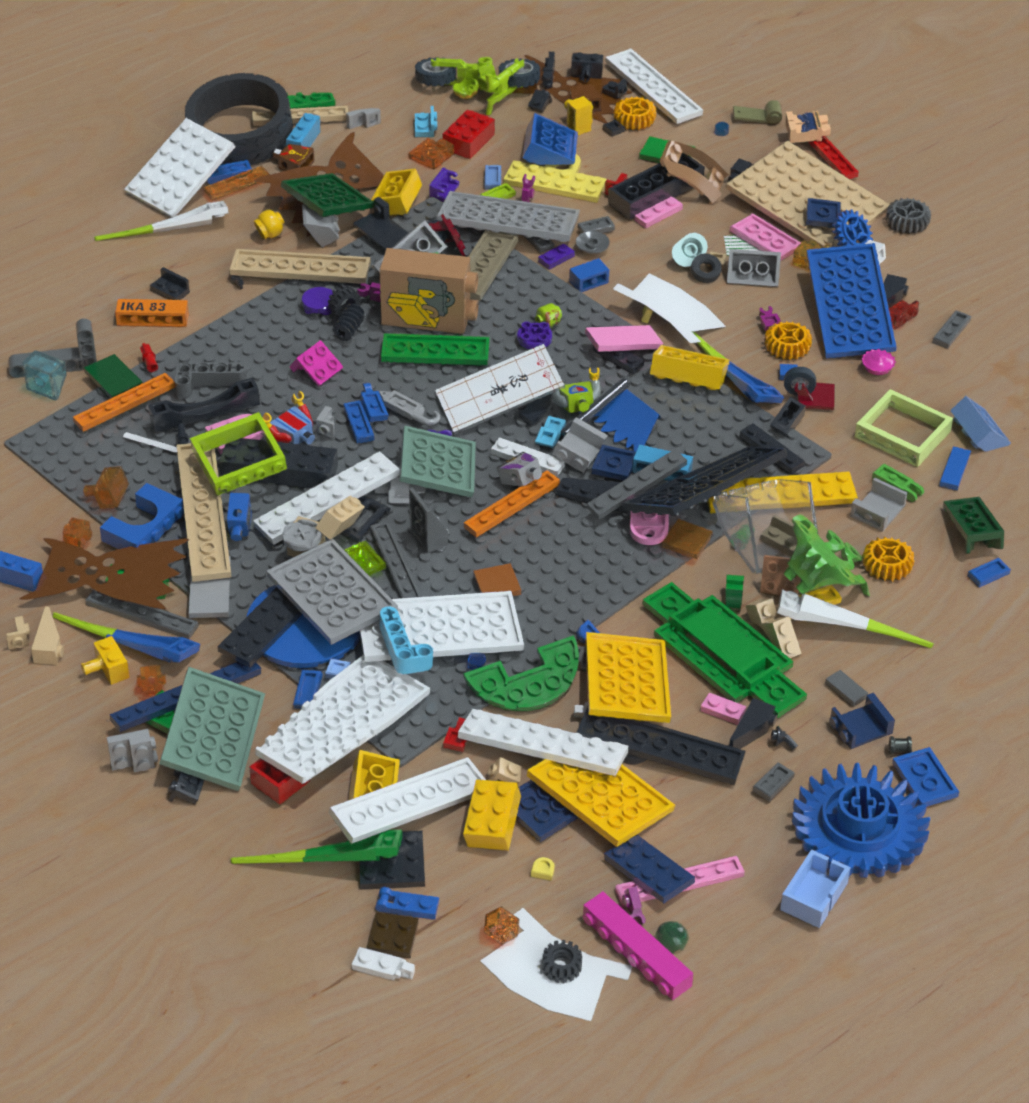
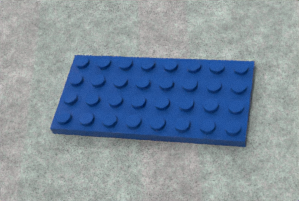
M875 243L807 250V259L826 358L864 355L866 351L870 352L872 349L896 352V342Z

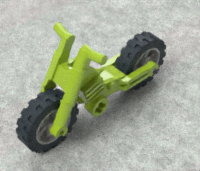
M430 57L422 59L415 64L416 81L427 86L454 85L455 83L463 82V78L467 80L471 78L476 79L480 90L494 93L487 99L488 103L485 113L491 115L493 105L513 93L515 89L538 83V80H540V66L533 60L529 61V59L522 60V58H517L510 61L506 60L499 65V72L496 75L493 60L490 57H481L476 64L465 63L462 59Z

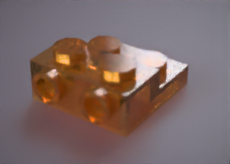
M427 138L408 153V158L435 170L454 155V144L441 138L438 141Z

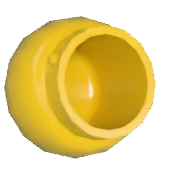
M270 209L265 210L258 215V219L253 221L257 231L264 240L268 237L274 238L283 231L282 224H284V220L279 212L275 213Z

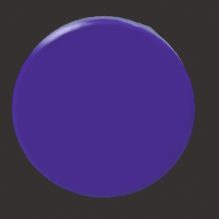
M314 287L305 291L302 295V306L305 313L331 314L332 311L328 307V300L330 299L329 295L333 294L332 290L325 287Z
M525 321L517 332V341L527 349H533L542 344L546 348L552 342V331L546 322L530 323Z

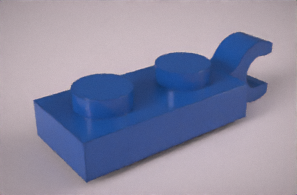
M363 383L364 390L361 393L360 399L369 421L388 420V413L379 391H373L370 383Z

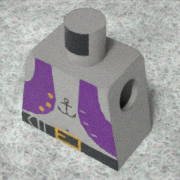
M521 452L496 467L501 484L525 486L535 479H540L542 475L538 459L526 452Z

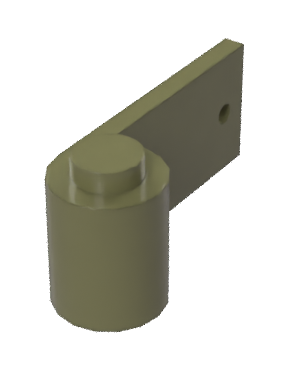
M776 100L767 102L765 109L733 106V115L736 120L777 124L782 120L781 104Z

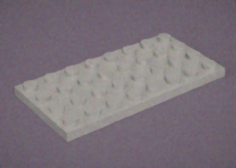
M450 191L437 215V220L442 221L440 215L444 214L447 220L450 218L453 225L461 228L472 227L476 230H491L494 233L506 232L510 235L520 234L525 237H540L543 240L554 239L558 242H569L579 218L580 210Z

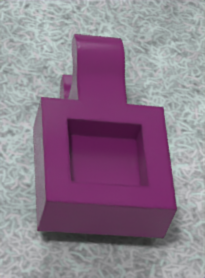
M527 174L523 176V202H529L534 197L535 189L532 188L536 180L534 175L531 180L527 179Z
M372 282L369 286L368 284L361 283V289H357L360 297L370 296V300L381 302L380 284Z
M637 886L626 889L624 891L625 895H623L624 906L628 907L629 912H631L630 916L633 919L637 917L641 925L645 924L646 919L641 911L642 905Z

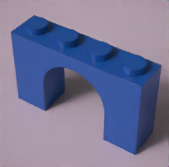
M146 483L135 493L136 506L154 515L155 518L143 525H130L111 516L100 527L101 541L117 549L130 546L137 548L139 545L158 541L184 515L183 499Z

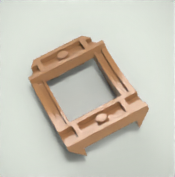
M670 140L667 142L660 159L662 167L665 166L668 170V177H677L691 185L702 196L705 194L709 199L710 205L722 195L720 189L724 178L729 176V174L706 153L689 145ZM681 154L690 155L709 169L707 177L705 178L697 171L679 164L678 161Z

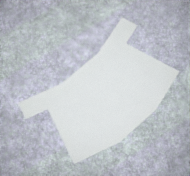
M648 274L634 291L620 284L613 288L643 303L669 321L689 343L701 342L691 331L726 327L698 300L682 289L651 274Z
M524 908L510 917L524 931L481 960L510 990L547 1010L589 1021L592 1020L606 975L628 980L632 969L630 965L590 956L582 952V970L577 978L574 976L573 981H570L568 978L567 983H563V979H560L559 983L555 982V978L550 980L549 975L546 976L542 969V955L545 947L548 948L549 943L554 945V941L558 940V943H561V940L552 936ZM562 957L554 960L559 965H567L571 962L569 959Z

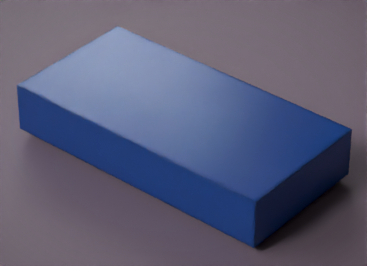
M997 558L968 571L967 576L980 588L1009 575L1011 569L1000 558Z
M302 670L293 703L295 708L302 709V705L306 701L311 702L313 700V695L320 688L323 676L321 671Z

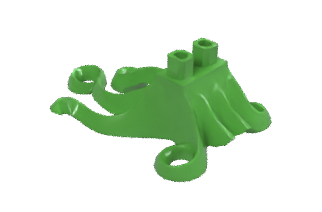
M801 514L793 517L792 523L797 537V546L790 561L787 563L789 567L783 574L790 581L797 575L802 579L796 586L800 593L805 594L810 590L826 585L843 584L845 586L860 585L864 595L870 596L866 580L860 574L854 575L850 571L855 567L853 561L856 563L863 560L859 552L849 543H843L831 530H828L826 534L829 542H824L809 519ZM841 550L842 559L837 557L834 553Z

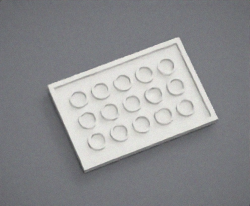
M186 118L124 190L129 195L171 218L175 217L230 154L235 145L231 141Z

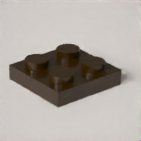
M376 912L367 949L410 959L419 925V918Z

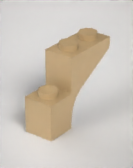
M772 598L760 599L745 605L751 624L759 625L774 646L789 658L802 654L790 617L778 616Z

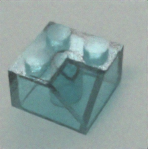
M34 350L22 362L26 388L29 391L57 401L67 375L65 361Z

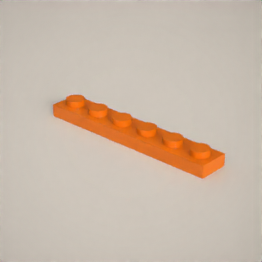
M163 373L73 416V422L84 432L175 388V381L166 373Z
M546 470L542 473L540 479H535L527 485L519 487L465 521L464 528L477 538L556 488L560 483V479Z

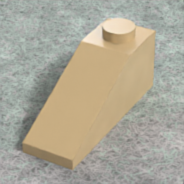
M45 606L31 649L33 662L57 665L59 658L63 657L64 647L60 643V637L50 608Z

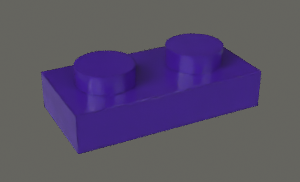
M563 243L538 256V262L550 270L575 257V251Z

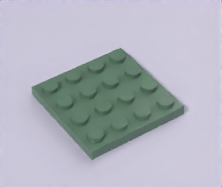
M404 425L399 481L472 498L474 494L476 442Z

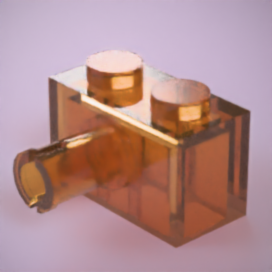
M122 466L105 467L96 485H85L83 492L86 497L95 496L100 509H112L118 507L129 482Z

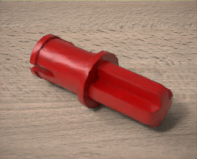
M142 343V346H140L142 361L145 362L149 372H155L158 370V364L155 360L156 355L152 352L149 344Z

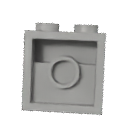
M148 729L107 737L112 771L132 766L134 772L155 768L154 763L158 762L156 750L152 749H156L154 736L150 737Z

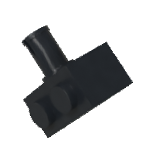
M582 52L573 53L571 77H580L583 82L585 78L586 82L590 78L602 79L604 55L597 53L585 54Z

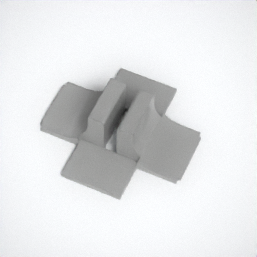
M399 475L375 489V493H389L388 504H409V488L413 487L417 493H425L426 487L400 482Z

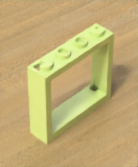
M890 389L856 424L855 438L918 467L951 432L953 418ZM891 406L937 429L920 447H917L871 424Z

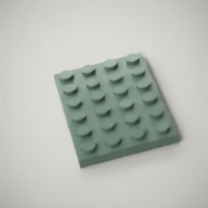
M188 667L159 764L239 791L265 693Z

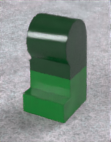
M726 575L725 605L731 610L741 611L744 576Z

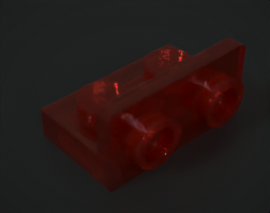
M901 300L889 308L893 329L896 330L917 316L919 301L915 300L909 304Z

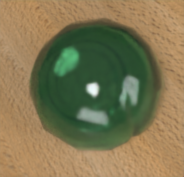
M667 921L657 928L654 938L674 954L677 950H684L689 940L687 929L681 923Z

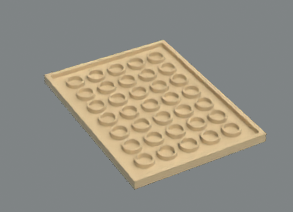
M786 141L726 185L727 190L819 249L840 247L841 245H837L838 240L834 239L836 234L832 233L835 228L806 225L808 198L841 202V212L853 209V212L858 211L859 216L863 214V219L868 220V225L886 213L890 205L789 141Z

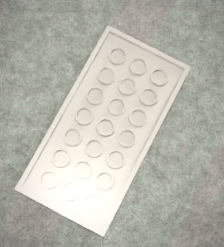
M511 591L392 599L398 605V613L411 646L428 644L433 648V657L524 650V642ZM380 620L359 630L365 662L391 660L380 631Z

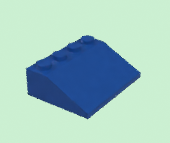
M534 113L526 128L523 158L527 162L537 165L574 164L578 132Z

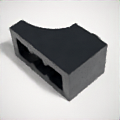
M790 397L771 422L770 428L786 436L802 420L805 415L806 406Z

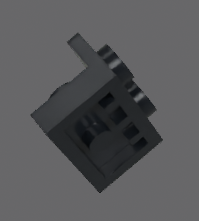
M164 267L160 269L161 277L150 285V291L168 300H181L190 293L189 280Z
M174 770L173 776L176 778L169 785L168 792H170L168 800L172 802L177 796L196 804L204 779Z

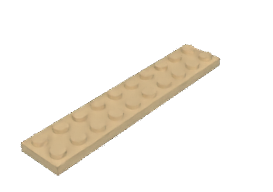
M191 443L177 445L187 539H190L188 541L192 582L231 578L221 495H216L192 451ZM214 448L204 452L218 477Z

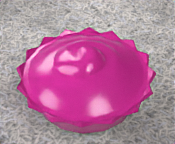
M872 349L870 352L866 351V354L862 355L863 358L861 359L865 369L874 375L887 374L896 363L895 357L891 353H887L885 350L881 351L880 349Z

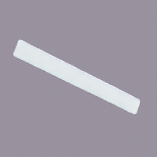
M127 432L123 435L125 438L177 453V447Z

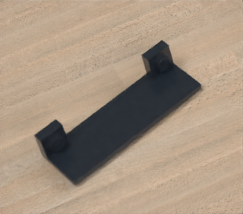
M377 197L374 198V213L353 222V225L386 251L387 248H392L409 232L390 219L389 204L382 198Z

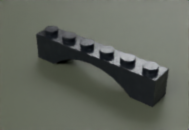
M252 377L235 382L223 393L203 402L180 404L164 400L148 404L150 422L155 432L177 427L180 423L185 425L260 405L259 388Z

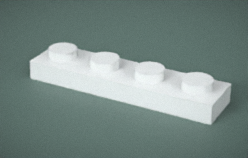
M499 438L491 448L492 455L507 460L521 452H526L538 459L542 472L548 470L556 477L565 467V462L557 457Z

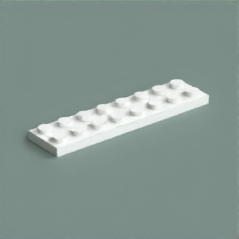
M632 49L606 57L605 63L626 79L649 101L653 102L656 107L676 124L703 115L701 107Z
M378 452L253 520L254 526L274 545L283 540L282 533L284 528L289 523H294L298 516L318 521L328 509L351 495L358 499L398 477L400 469L381 452Z
M476 709L471 710L458 731V738L613 776H616L628 753V746L618 742H605L596 737L586 738L582 737L579 733H572L559 728H551Z
M467 757L330 807L329 814L352 844L472 799L476 779H486Z

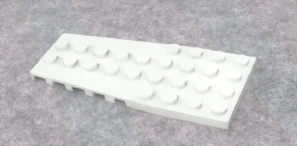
M362 655L313 695L311 702L306 701L298 714L294 712L287 724H281L275 735H269L265 739L263 746H257L256 755L297 781L305 783L393 724L428 696L430 688L407 674L398 673L393 666L384 661L365 662L364 655Z

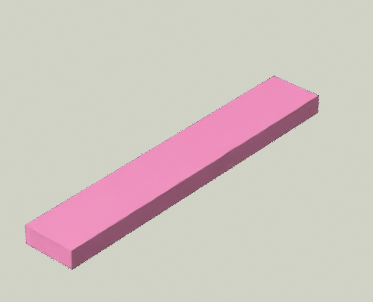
M737 856L684 868L695 876V883L684 891L744 877L745 872ZM634 881L615 885V891L622 907L624 906V891L631 887L637 886L641 902L655 899V897Z

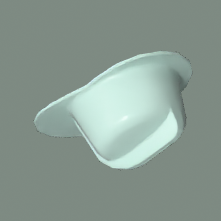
M690 233L672 248V258L680 266H691L693 259L697 255L707 252V241L700 234Z

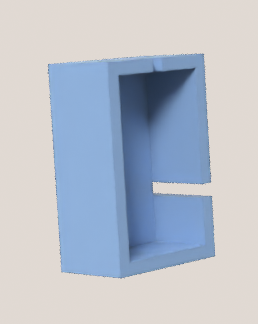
M811 850L783 892L780 910L820 928L828 916V912L831 911L847 886L851 867L832 860L829 875H826L829 857Z

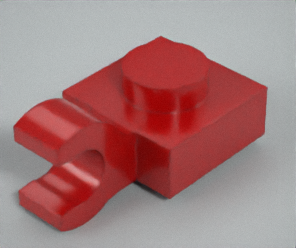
M459 717L456 727H449L443 742V748L459 752L464 751L467 740L458 738V731L465 722V718Z

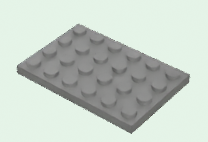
M334 539L267 570V577L331 645L379 621L382 608L390 606L398 611V605Z

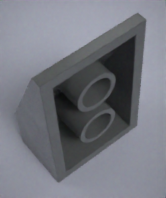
M413 487L409 488L410 530L427 553L448 546V537L450 536L448 528L442 525L438 515L432 512Z

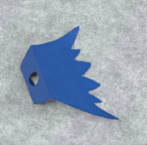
M626 389L595 415L599 417L594 422L607 421L600 431L611 432L616 430L614 442L627 438L626 448L634 444V451L636 452L639 445H645L656 420L660 419L661 416Z

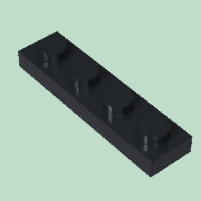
M754 423L740 431V437L753 447L786 448L787 457L777 461L776 464L791 475L805 466V461Z

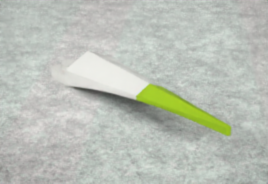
M224 201L207 203L167 220L131 230L94 236L95 241L209 225L212 224V215L214 217L225 216L224 214L228 213V207Z
M782 590L779 598L777 613L789 616L794 620L864 629L897 637L932 648L934 643L807 594H802L800 597L795 592Z

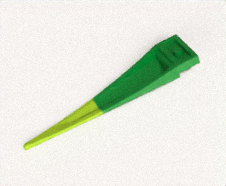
M387 830L352 844L349 840L298 851L233 857L230 859L231 864L380 861V856L383 858L397 856L402 841V830Z

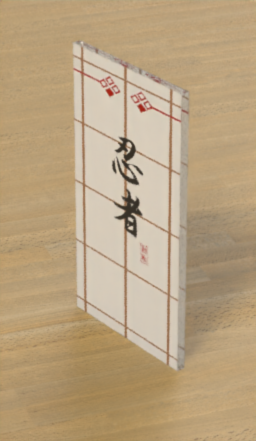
M542 344L436 389L435 394L438 396L448 418L452 432L457 434L565 388V384L557 372L546 350V346Z

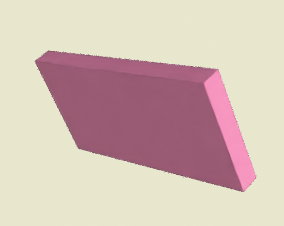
M751 214L730 226V232L759 250L781 252L780 261L802 249V243L755 214Z
M650 325L590 327L585 330V334L598 352L658 349L660 345H663V342Z

